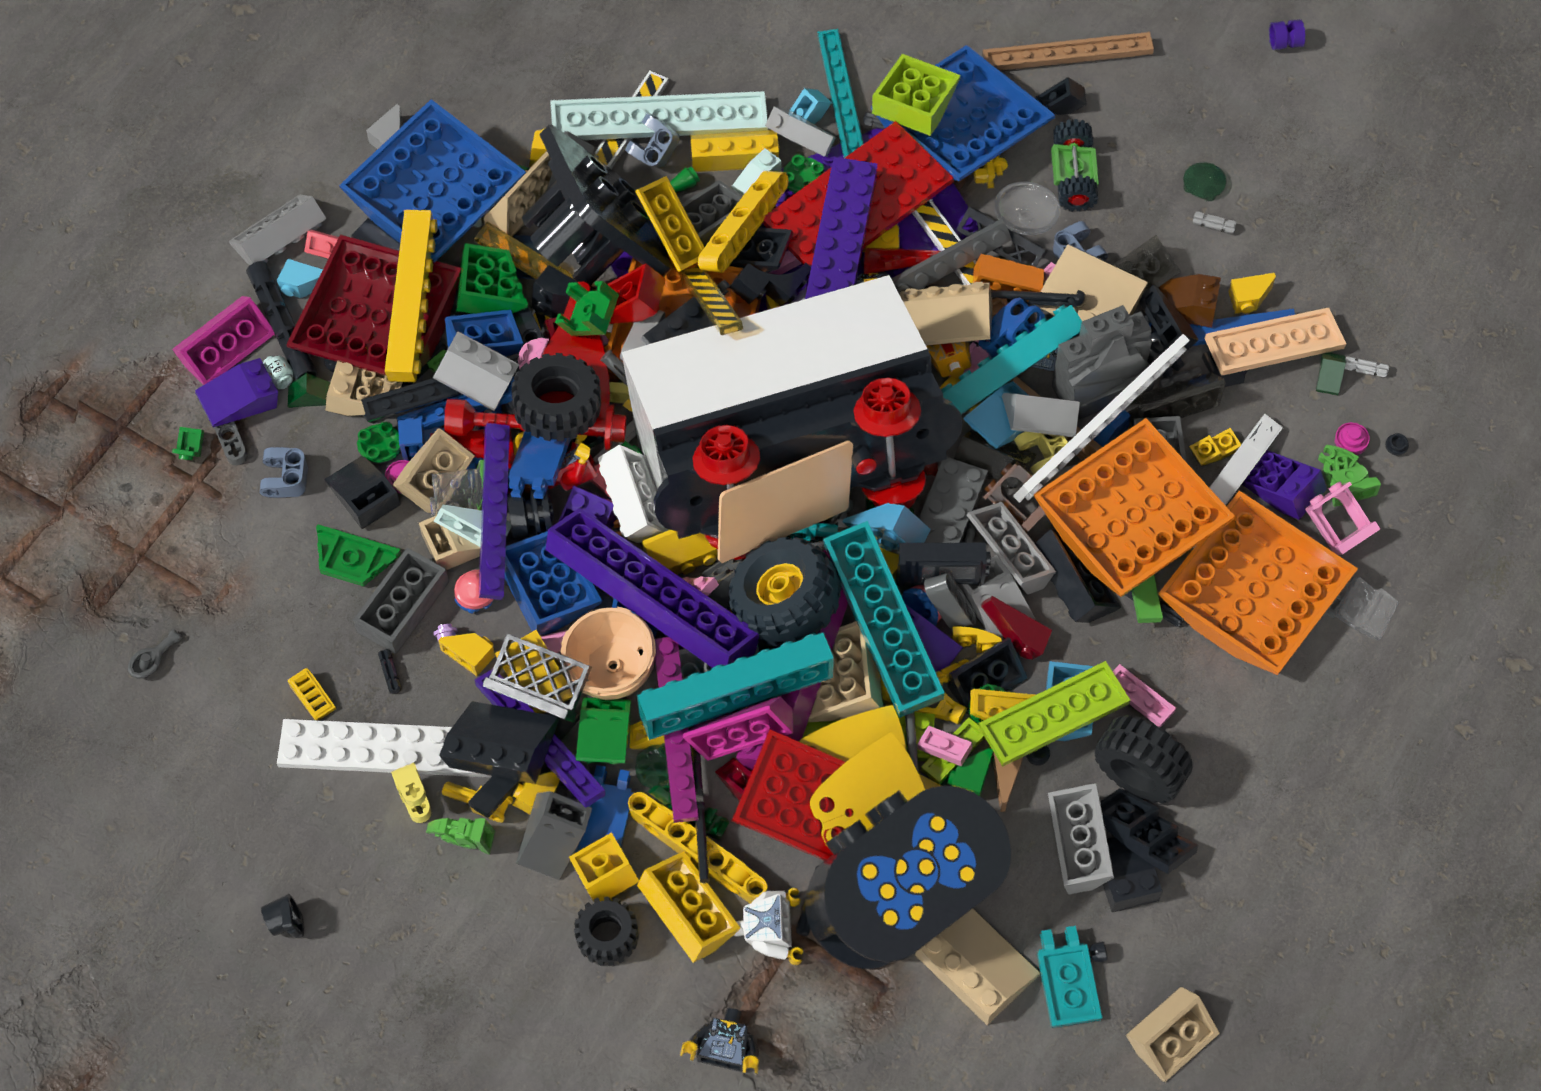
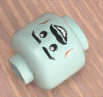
M269 356L263 361L276 389L287 388L292 383L294 377L293 370L283 356Z

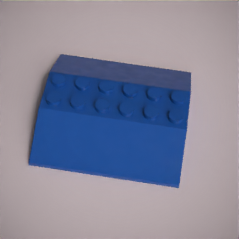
M966 45L934 65L959 74L961 77L940 123L931 136L901 124L899 125L954 178L953 180L960 181L1054 119L1055 114ZM877 116L885 128L893 123V121Z
M431 99L339 186L377 226L399 243H401L404 210H431L433 218L437 219L438 226L437 232L433 233L435 251L431 252L430 259L436 262L525 175L526 171Z

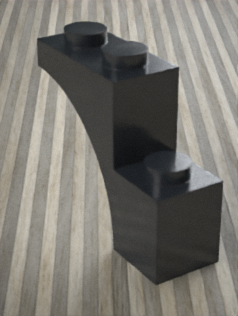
M748 263L730 284V289L748 304L755 298L759 301L766 294L778 305L783 306L787 301L791 303L799 294L797 288H803L808 282L809 276L807 275L811 271V266L805 263L795 272L774 275L758 270Z

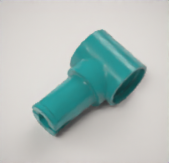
M816 523L791 534L790 537L792 539L797 537L810 541L811 538L815 539V536L826 538L837 533L838 525Z

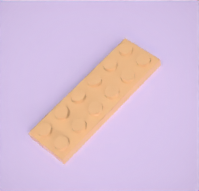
M1329 307L1207 333L1205 336V341L1221 376L1341 350L1346 346V342Z

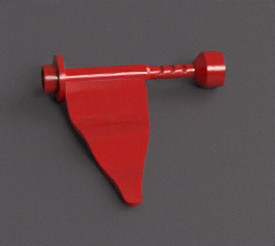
M577 282L587 291H590L588 283ZM571 297L563 315L568 320L571 319L576 301ZM558 326L548 342L543 355L549 354L551 356L556 355V353H562L563 356L573 355L577 360L582 359L587 363V366L590 365L595 370V374L600 380L601 411L596 419V423L591 428L588 426L589 430L582 435L605 437V451L612 450L613 442H625L626 415L615 414L614 405H610L608 368L600 360L605 354L600 335L571 336ZM552 391L543 394L539 399L548 403H562L575 396L563 391ZM447 399L444 430L449 436L465 437L475 426H486L487 423L508 425L510 428L525 431L517 423L513 414L476 412L467 400Z

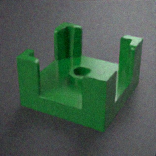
M595 281L594 284L597 286L598 291H587L577 282L568 283L566 294L573 298L576 304L570 320L560 313L557 315L555 323L571 336L606 335L619 294L604 281Z

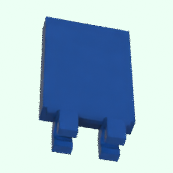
M524 432L508 475L509 487L513 489L511 497L521 498L525 484H532V490H535L534 498L543 499L547 491V485H555L570 443V438H565L564 441L557 442V439L546 441L543 437L536 438L532 436L531 432Z
M596 765L594 778L605 789L606 796L589 806L592 810L586 831L573 854L611 832L620 848H622L630 814L628 800L633 794L631 792L632 789L629 788L630 771L620 769L617 786L605 784L607 776L606 767Z

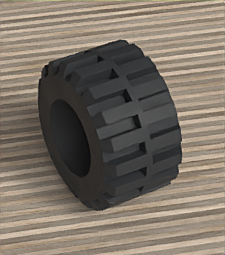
M604 897V901L596 898L594 899V904L586 903L584 905L585 911L580 909L578 912L579 919L576 918L574 923L575 937L581 954L584 957L588 956V961L592 963L596 960L600 966H604V962H608L609 966H613L616 960H618L619 964L622 963L624 956L626 955L629 958L632 955V948L636 949L639 937L637 921L633 910H629V905L625 902L621 904L620 899L617 898L614 901H610V897ZM603 922H613L621 927L619 935L610 941L597 940L592 936V932L597 925Z

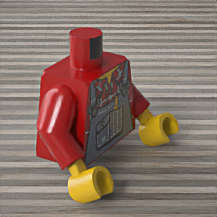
M577 435L576 441L572 442L570 451L565 454L555 485H547L549 489L561 484L563 489L568 491L573 486H578L598 476L595 461L590 454V447L586 446L584 442L582 443L586 439V435Z

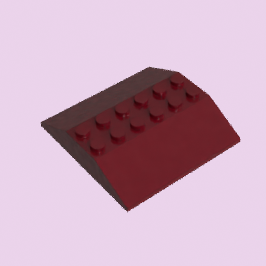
M340 234L286 346L333 361L349 363L354 367L386 376L385 365L399 251ZM438 261L433 262V270L428 275L431 286L430 292H426L428 311L424 313L423 317L426 321L425 333L421 334V340H423V353H419L421 369L432 357L446 327L445 318L450 317L462 268Z

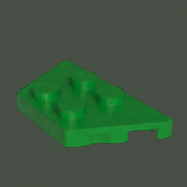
M319 524L316 526L319 570L323 575L364 587L401 555L399 548Z

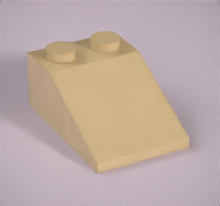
M438 428L404 467L392 486L427 513L439 512L475 455Z

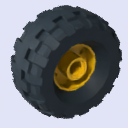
M780 537L777 538V541L773 542L769 540L762 543L758 549L751 550L745 556L746 559L737 565L734 570L735 577L731 578L729 585L730 608L740 622L744 621L748 624L749 629L759 634V643L762 642L769 646L780 647L789 641H800L809 634H817L820 629H825L831 622L832 614L837 612L839 598L841 597V582L837 571L824 551L818 546H813L810 541L797 537L794 539Z

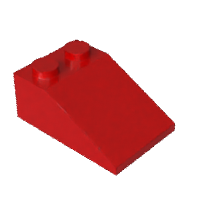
M645 263L608 283L607 285L619 294L609 324L638 322L656 315L659 311L665 278Z

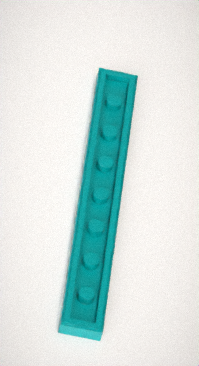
M839 30L819 31L818 41L843 157L845 158L864 143Z

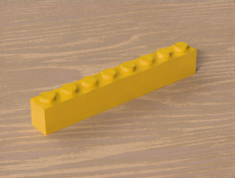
M404 210L385 365L388 381L416 382L417 374L421 372V361L419 360V353H423L421 334L425 333L426 321L423 317L424 313L428 311L426 292H430L431 284L428 275L433 270V261L430 258L431 252L435 251L433 233L437 232L438 226L437 219L433 218L431 210Z

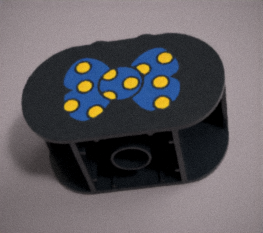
M954 786L933 787L918 793L909 800L898 790L865 814L872 824L871 827L866 829L859 819L825 843L833 855L819 865L809 882L805 903L807 920L818 943L832 957L848 966L859 969H875L893 961L907 958L990 896L1004 882L1011 863V845L1005 825L995 809L986 800L963 788Z

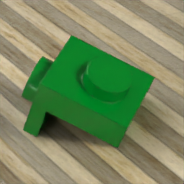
M179 427L177 448L173 449L172 453L179 454L178 459L191 461L193 456L201 457L204 430Z

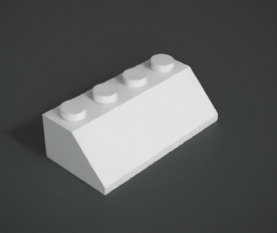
M618 445L598 457L599 470L605 478L607 484L606 491L612 499L613 511L619 519L621 525L620 532L623 537L636 543H641L643 540L668 531L669 529H666L658 522L653 510L657 489L645 456Z

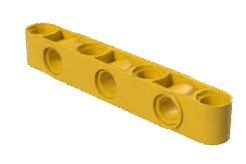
M763 171L699 254L698 266L700 270L722 273L727 269L762 224L765 215L771 212L777 201L786 191L788 175L785 172Z
M643 792L632 794L628 800L630 816L677 853L684 851L692 863L699 868L696 828L688 822L674 823L673 812ZM637 804H644L645 808L642 810H636L634 809V806ZM677 831H681L684 833V835L680 838H675L672 836V834ZM706 836L710 877L750 904L755 898L760 896V894H752L750 892L752 888H761L763 890L761 893L767 891L766 881ZM715 859H720L723 861V863L719 866H714L711 864V862Z

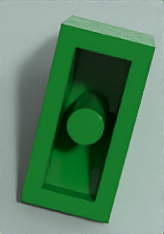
M988 748L967 758L962 766L958 765L956 771L951 770L948 784L969 790L980 796L992 760L993 750Z

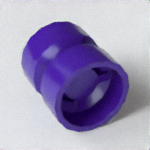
M1299 19L1290 20L1287 24L1284 21L1270 23L1269 40L1271 48L1273 50L1285 49L1287 45L1290 48L1303 47L1305 44L1303 21Z

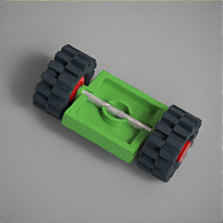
M1074 119V122H1071V120H1067V123L1060 122V125H1056L1053 130L1054 145L1051 149L1054 185L1058 186L1059 204L1065 210L1069 208L1071 212L1074 209H1077V212H1081L1080 209L1086 211L1088 207H1094L1098 200L1097 186L1099 182L1096 149L1092 148V127L1088 122L1085 123L1084 120L1078 122V119Z

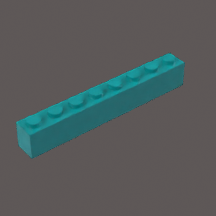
M1065 305L1060 306L1053 312L1054 317L1048 321L1046 318H1043L1034 325L1036 329L1028 334L1027 331H1024L1015 338L1017 341L1010 347L1008 344L1004 345L996 351L998 354L991 360L987 357L977 364L979 368L973 373L968 370L959 376L960 382L954 386L949 383L941 389L943 398L950 400L962 415L1000 387L1058 348L1059 344L1078 335L1081 329V318L1072 305L1067 308Z

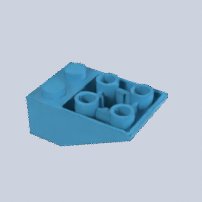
M1014 381L1000 387L964 417V420L970 427L996 449L1013 441L1019 434L1025 432L1011 430L1002 398L1003 393L1028 395Z
M890 503L850 516L842 521L848 528L868 521L879 547L887 551L892 549L899 551V543H924L931 530L905 506Z

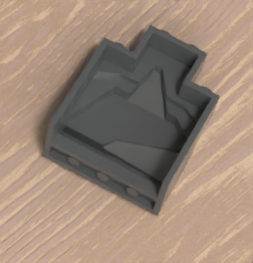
M1124 305L1082 321L1080 335L1058 345L1052 388L1059 399L1080 402L1078 420L1103 410L1150 366L1147 361L1152 343L1150 338L1152 329L1141 312L1130 316ZM1155 380L1141 394L1153 390Z

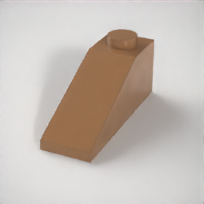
M993 752L992 762L1000 812H1005L1022 766L1023 757L1002 767Z

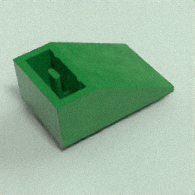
M583 697L576 761H584L586 763L608 762L610 764L625 763L631 722V700H603Z

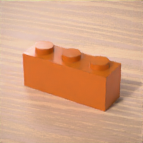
M981 254L974 265L973 283H990L991 290L1041 292L1044 282V269Z

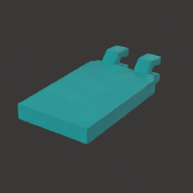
M1076 926L1065 928L1064 933L1067 944L1065 946H1054L1051 929L1041 931L1040 934L1042 949H1039V952H1037V958L1051 1028L1102 1020L1087 944L1079 943Z

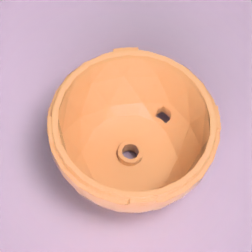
M621 607L602 608L587 613L565 632L561 642V655L592 667L582 693L597 699H620L634 693L647 681L655 663L656 648L651 629L637 614ZM640 649L644 651L642 655L639 654ZM612 664H618L615 669L609 668ZM577 666L569 670L572 681L580 678L583 668Z

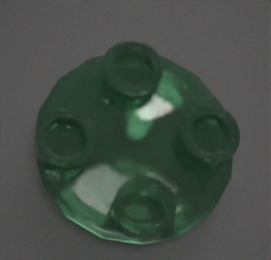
M1207 162L1196 163L1185 171L1183 189L1195 197L1203 198L1206 201H1213L1225 189L1226 176L1221 168Z
M665 743L649 746L636 757L635 770L637 778L642 785L649 789L658 785L662 788L666 785L670 786Z

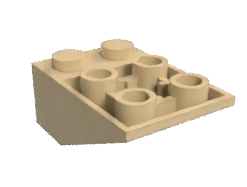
M337 361L327 393L325 411L346 416L365 415L361 399L401 388L403 382L388 381L385 375Z
M436 516L419 523L422 537L434 563L446 570L480 557L479 546L434 522Z

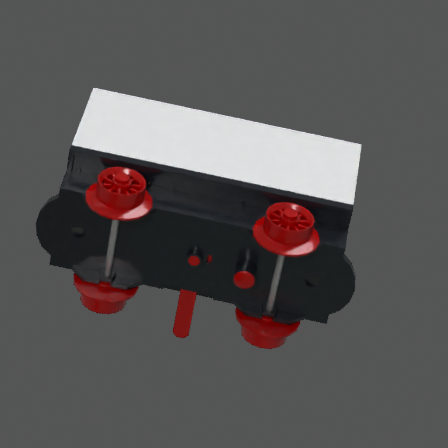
M890 275L737 319L738 321L714 325L621 352L639 449L646 458L657 489L653 509L657 520L666 529L676 531L678 539L698 533L705 534L707 541L717 550L719 497L722 492L849 440L853 443L850 488L855 486L861 487L868 499L872 500L876 507L890 503L903 505L908 509L915 503L917 496L924 489L926 478L923 469L925 466L946 460V451L956 443L962 431L963 421L960 411L950 400L943 398V393L932 374L931 355ZM748 553L738 556L734 560L746 559L745 556Z

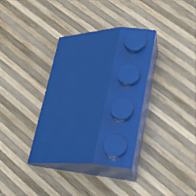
M548 531L508 545L505 549V580L531 631L537 630L540 636L558 631L602 603L592 582L545 550Z

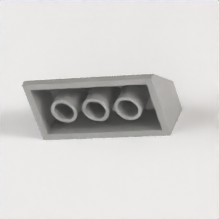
M300 194L231 239L229 243L248 265L257 261L266 263L268 262V257L272 254L278 255L286 250V245L290 242L296 243L304 238L303 234L307 231L316 230L321 227V222L326 217L313 196Z
M999 502L968 512L967 517L1026 594L1044 589L1056 571L1005 505Z
M1094 783L1048 793L1063 883L1068 895L1094 890L1113 879L1114 875L1097 784Z

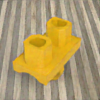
M1000 155L983 165L984 168L975 170V183H987V189L994 188L993 179L995 178V172L997 176L1003 175V171L1008 167L1007 160L1000 158Z

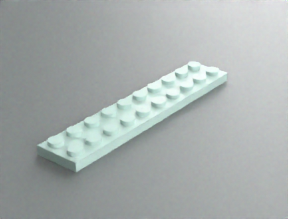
M764 91L551 100L552 125L563 133L564 131H569L582 140L653 137L655 131L641 122L647 112L665 122L679 136L768 130V127L765 126L767 123Z

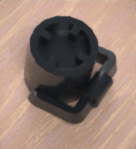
M290 894L261 907L265 924L273 936H277L285 931L294 938L304 936L303 915Z

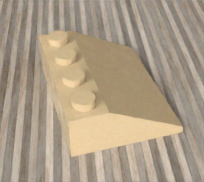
M547 151L529 170H526L525 175L484 215L485 232L489 229L509 241L524 225L522 216L547 191L552 171L548 164L551 158Z
M1067 244L1041 292L1077 294L1078 290L1083 291L1087 297L1086 303L1081 307L1073 308L1081 320L1084 321L1124 305L1130 316L1133 315L1148 282ZM1036 305L1053 315V312L1060 307Z
M975 282L970 285L953 284L949 287L939 288L932 286L921 290L907 289L901 291L900 297L925 345L991 338L993 304L990 283Z
M857 622L840 627L832 649L834 657L833 678L821 682L808 722L838 721L883 707L880 674Z
M974 909L963 915L916 951L915 954L986 1025L995 1019L1040 975V972Z

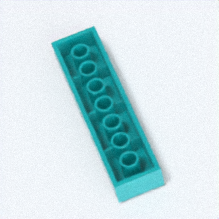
M868 521L824 538L823 547L837 571L841 588L898 717L901 718L944 700V690Z
M824 633L809 634L800 641H789L782 644L779 648L773 650L765 649L755 656L749 658L741 657L728 665H717L711 671L702 674L700 672L694 673L687 679L681 681L673 680L657 689H646L637 695L640 717L649 740L831 679L833 678L834 657Z

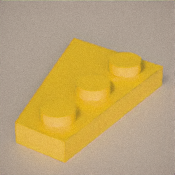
M972 689L970 714L986 720L1035 696V694Z

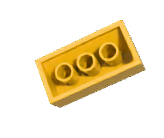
M773 130L691 135L692 165L695 172L745 169L749 162L765 148L779 158L778 136Z
M665 176L636 190L635 192L677 271L680 272L697 263L704 245L668 177Z
M668 530L642 541L643 552L676 575L691 573L695 570V567L703 564L706 566L711 565L718 558V550L710 545L705 538V534L702 533L678 539L676 531Z
M684 851L645 869L637 886L693 963L715 952L740 930V926L709 884L700 883L699 871Z

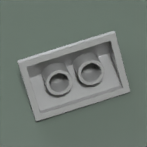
M1003 393L1002 398L1011 430L1068 437L1076 435L1080 402Z

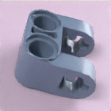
M647 112L641 122L655 131V134L646 148L630 140L625 151L647 165L663 167L679 143V135L665 122ZM669 133V142L665 144L664 136ZM655 152H658V160L654 162L652 156Z
M1079 221L1056 233L1053 253L1057 260H1059L1067 244L1084 251L1079 242L1086 239L1091 232L1084 221ZM1101 245L1084 251L1103 261L1108 258V253Z
M283 447L265 449L263 454L264 465L283 467L282 478L262 479L260 482V494L270 498L301 496L306 490L308 464L302 450Z

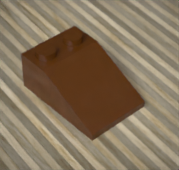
M1195 274L1152 282L1151 286L1156 285L1189 324L1212 328L1221 277Z

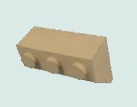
M1180 987L1126 1036L1137 1055L1165 1082L1220 1033L1200 997Z

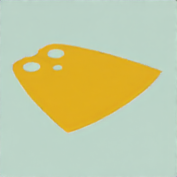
M893 705L841 719L810 733L799 741L805 745L814 746L817 750L845 762L891 731L906 749L902 727Z
M891 731L853 756L836 770L815 791L810 800V807L814 817L819 819L823 825L822 837L824 831L829 829L826 833V839L829 841L832 839L831 828L835 826H842L846 829L860 819L866 829L871 827L872 824L865 814L898 790L909 800L924 791L925 788L909 754ZM824 797H830L835 803L833 811L829 813L823 812L819 807V802ZM850 808L853 810L854 814L852 817L844 815L846 809Z

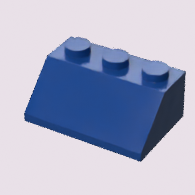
M511 310L445 318L448 348L458 331L505 357L519 353L523 347V341Z

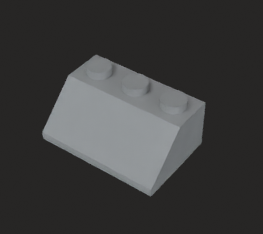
M458 331L433 378L494 411L519 364Z

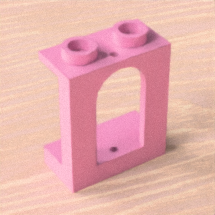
M1340 481L1328 488L1330 491L1325 496L1320 494L1309 501L1311 505L1305 508L1332 552L1337 555L1344 554L1380 530L1376 521H1369L1348 487L1352 485L1351 482L1343 484ZM1331 498H1336L1342 503L1358 530L1341 541L1322 512V505Z

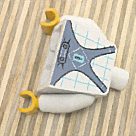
M791 888L788 893L784 891H765L761 893L751 904L744 907V920L736 921L740 926V930L734 935L736 937L744 935L745 941L751 944L754 950L762 954L783 960L788 958L791 964L799 965L802 960L795 959L793 953L803 954V950L795 947L790 951L787 948L791 947L790 906L796 907L801 901L800 898L794 899L791 896H797L799 890Z

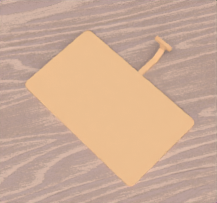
M849 440L722 492L719 497L718 560L721 563L727 562L761 547L762 543L769 540L773 542L780 537H787L790 534L846 511L849 507L853 443Z

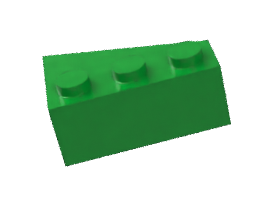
M465 243L460 266L462 270L459 281L457 311L476 314L511 310L512 313L527 308L528 303L523 296L522 285L518 282L516 268L510 251Z

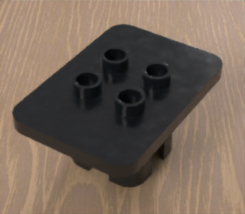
M548 124L540 133V137L551 158L548 164L556 182L522 216L526 227L530 228L533 224L539 227L530 237L536 249L557 267L572 253L577 260V264L581 266L572 276L578 282L588 283L589 287L624 252L641 264H648L661 276L665 277L673 269V265L634 188L615 171L557 127Z

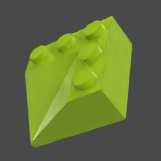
M902 54L874 92L872 114L893 122L896 121L898 124L931 136L945 113L961 75Z

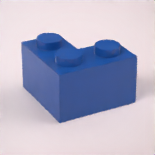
M407 418L399 420V446L403 460L410 461L428 441L430 433H435L438 428L445 432L444 428L434 427L424 430L422 419Z

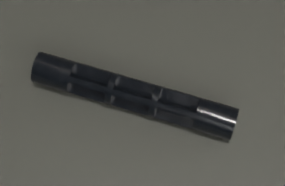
M263 261L252 263L246 270L247 275L285 358L292 367L295 379L298 380L306 373L317 377L318 373L309 354L286 346L295 328V324L267 263Z

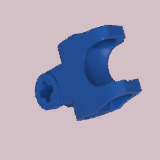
M1015 298L1000 309L992 318L991 338L987 342L986 340H979V346L986 350L990 359H993L998 355L996 352L998 349L1006 344L1009 347L1017 342L1015 338L1021 333L1027 331L1029 334L1035 330L1034 325L1042 320L1045 314L1038 306L1029 307L1022 298ZM1017 304H1020L1021 311L1014 316L1013 309ZM1036 312V321L1031 324L1028 323L1027 319L1032 313Z

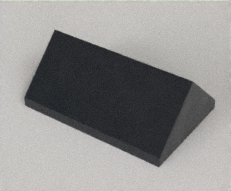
M1007 637L949 673L948 689L958 702L967 708L966 712L970 714L969 702L972 689H979L986 684H990L1007 691L1027 679L1011 639Z

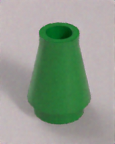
M690 166L689 168L685 167L670 183L675 193L697 186L696 183L700 179L695 170Z

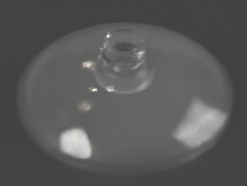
M1016 182L1000 190L995 199L994 210L998 220L1002 219L1011 231L1024 235H1037L1047 232L1055 226L1060 215V204L1056 196L1044 186L1032 182Z

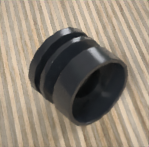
M532 487L530 498L525 499L524 492L520 498L511 497L512 490L507 491L510 522L514 539L529 537L530 526H535L538 535L541 534V524L546 525L547 531L553 526L555 518L552 498L548 491H546L543 499L534 498L535 490H532Z

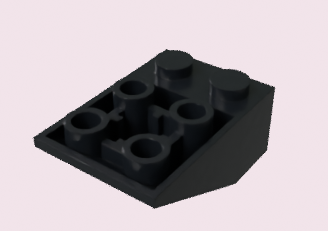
M360 456L324 479L361 529H364L400 506L397 491L386 477L363 456Z

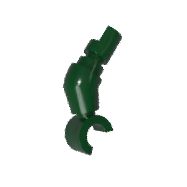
M658 785L652 787L648 792L673 812L670 786L666 785L662 788ZM707 807L705 811L706 835L719 839L724 834L729 820L717 815V809ZM688 821V823L696 825V821Z

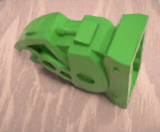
M1325 446L1323 452L1328 453L1330 456H1325L1321 452L1318 460L1324 464L1323 473L1326 477L1325 480L1328 488L1339 481L1342 484L1351 482L1352 485L1348 488L1356 501L1377 496L1381 483L1377 477L1369 478L1367 469L1358 463L1359 457L1337 446ZM1332 499L1334 507L1342 505L1338 499Z
M443 818L429 822L426 833H434L436 837H441V840L463 848H478L485 854L490 855L495 830L485 818H478L474 821L465 818H459V820Z

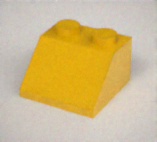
M612 832L569 857L593 902L596 898H599L600 901H604V897L612 898L639 882Z

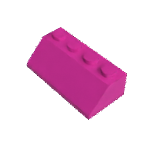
M241 296L172 350L182 364L205 385L228 371L275 334L251 297Z
M781 697L772 698L769 701L751 705L748 708L694 725L683 733V738L709 761L763 743L769 729L784 736L792 734V708Z

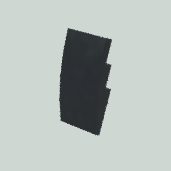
M1121 788L1100 801L1104 826L1107 831L1128 849L1166 874L1172 872L1197 853L1198 845L1178 835L1179 826L1159 817L1158 807Z

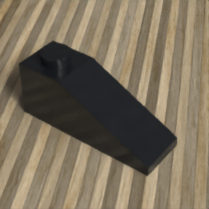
M1152 285L1142 295L1139 302L1167 349L1182 334L1190 340L1184 346L1187 349L1186 351L1199 340L1190 324L1156 285Z

